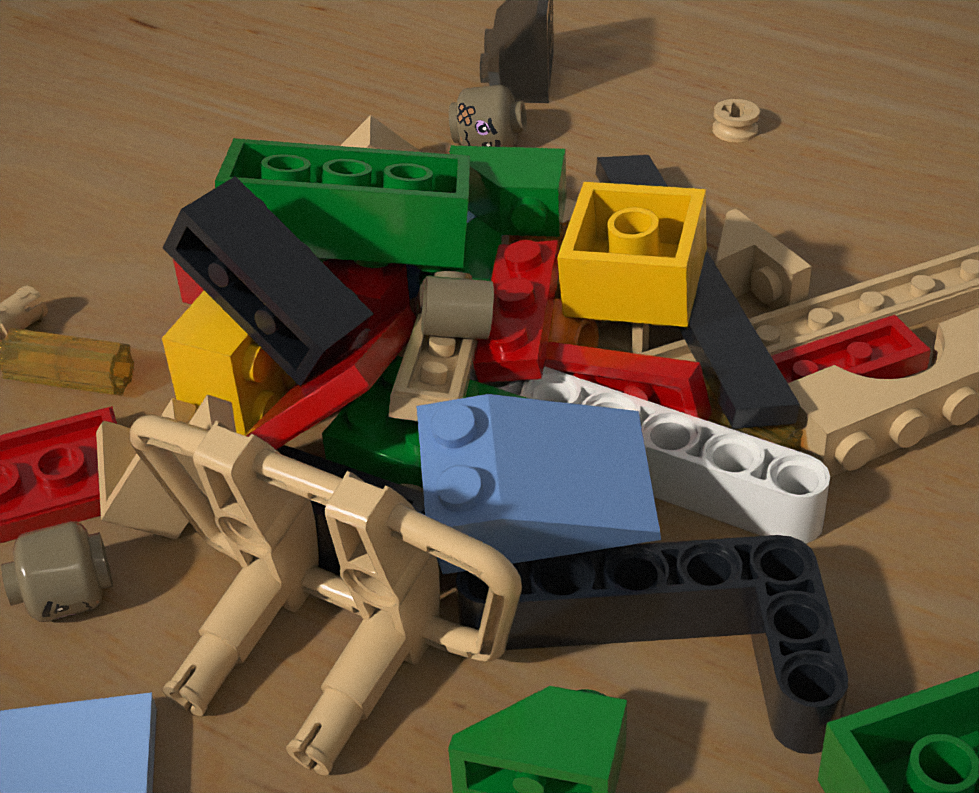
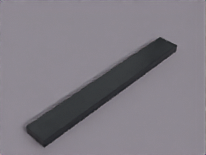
M649 155L597 157L596 176L600 183L668 187ZM706 250L688 327L678 326L696 362H700L702 373L732 429L797 423L800 408L799 401Z

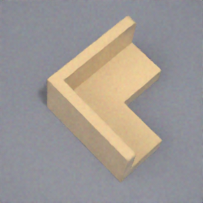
M211 395L205 397L197 411L196 405L172 398L161 417L207 431L211 429L217 420L236 432L232 402ZM103 421L96 431L101 520L177 540L189 521L135 452L130 441L131 428ZM173 452L204 495L207 496L193 458Z

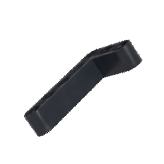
M769 535L645 543L513 563L521 578L522 591L505 650L751 634L770 727L775 738L784 747L804 754L822 752L827 723L843 717L848 690V674L816 556L812 549L802 540L791 536ZM468 571L457 572L456 577L459 624L479 630L489 586L479 577Z

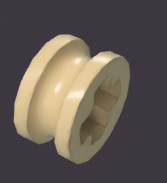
M727 99L718 102L714 106V118L716 121L713 123L712 132L716 137L724 141H748L758 133L756 122L759 120L760 108L753 102L743 99Z

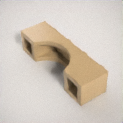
M979 308L939 323L931 366L920 374L900 379H876L860 376L833 365L788 383L800 403L797 423L776 425V436L788 448L820 460L828 468L831 478L847 470L859 469L867 462L899 448L913 446L921 439L953 425L965 424L973 417L979 415Z

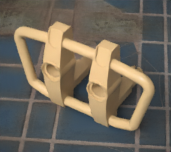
M156 415L142 416L133 423L130 429V441L144 464L201 538L213 548L238 561L242 567L237 577L198 632L201 638L172 679L162 688L165 695L182 709L187 711L192 703L193 706L190 709L192 714L197 716L204 715L208 709L207 705L236 663L242 664L281 607L283 606L284 609L295 613L310 594L356 613L363 619L322 683L321 689L323 694L294 739L286 746L288 754L305 768L310 770L315 761L317 765L314 770L320 775H329L333 769V763L359 721L368 718L403 661L416 665L429 645L446 652L485 662L494 661L504 653L522 591L520 575L513 564L492 546L417 512L402 495L386 485L383 489L370 485L349 471L346 472L343 478L284 456L253 434L246 437L236 433L217 420L209 431ZM173 452L193 458L207 497ZM310 500L326 506L325 517L340 564V575L319 567L317 530ZM437 557L476 575L489 586L479 630L439 617L440 582Z

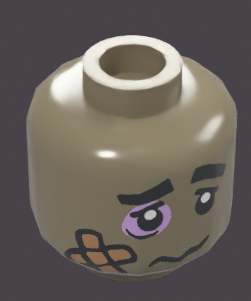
M504 85L463 89L458 96L457 102H453L449 106V127L454 143H461L462 146L514 147L518 133L526 132L527 115L524 102L515 101L510 88Z
M70 521L19 535L15 540L13 548L14 561L1 564L3 583L10 605L24 602L29 615L39 622H49L94 610L102 601L103 589L113 587L109 562L100 532L89 535L87 529L77 521Z

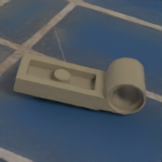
M456 271L436 272L435 276H426L415 298L413 312L416 318L422 312V335L488 340L493 316V281L474 280L472 275Z

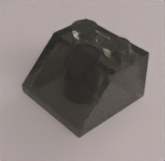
M506 0L496 10L493 29H485L484 53H481L480 82L489 83V86H507L510 88L515 101L549 103L554 61V1Z

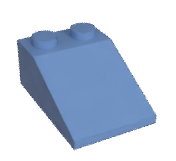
M492 394L417 406L425 515L492 546L512 564L661 540L639 411ZM437 557L442 574L466 571Z

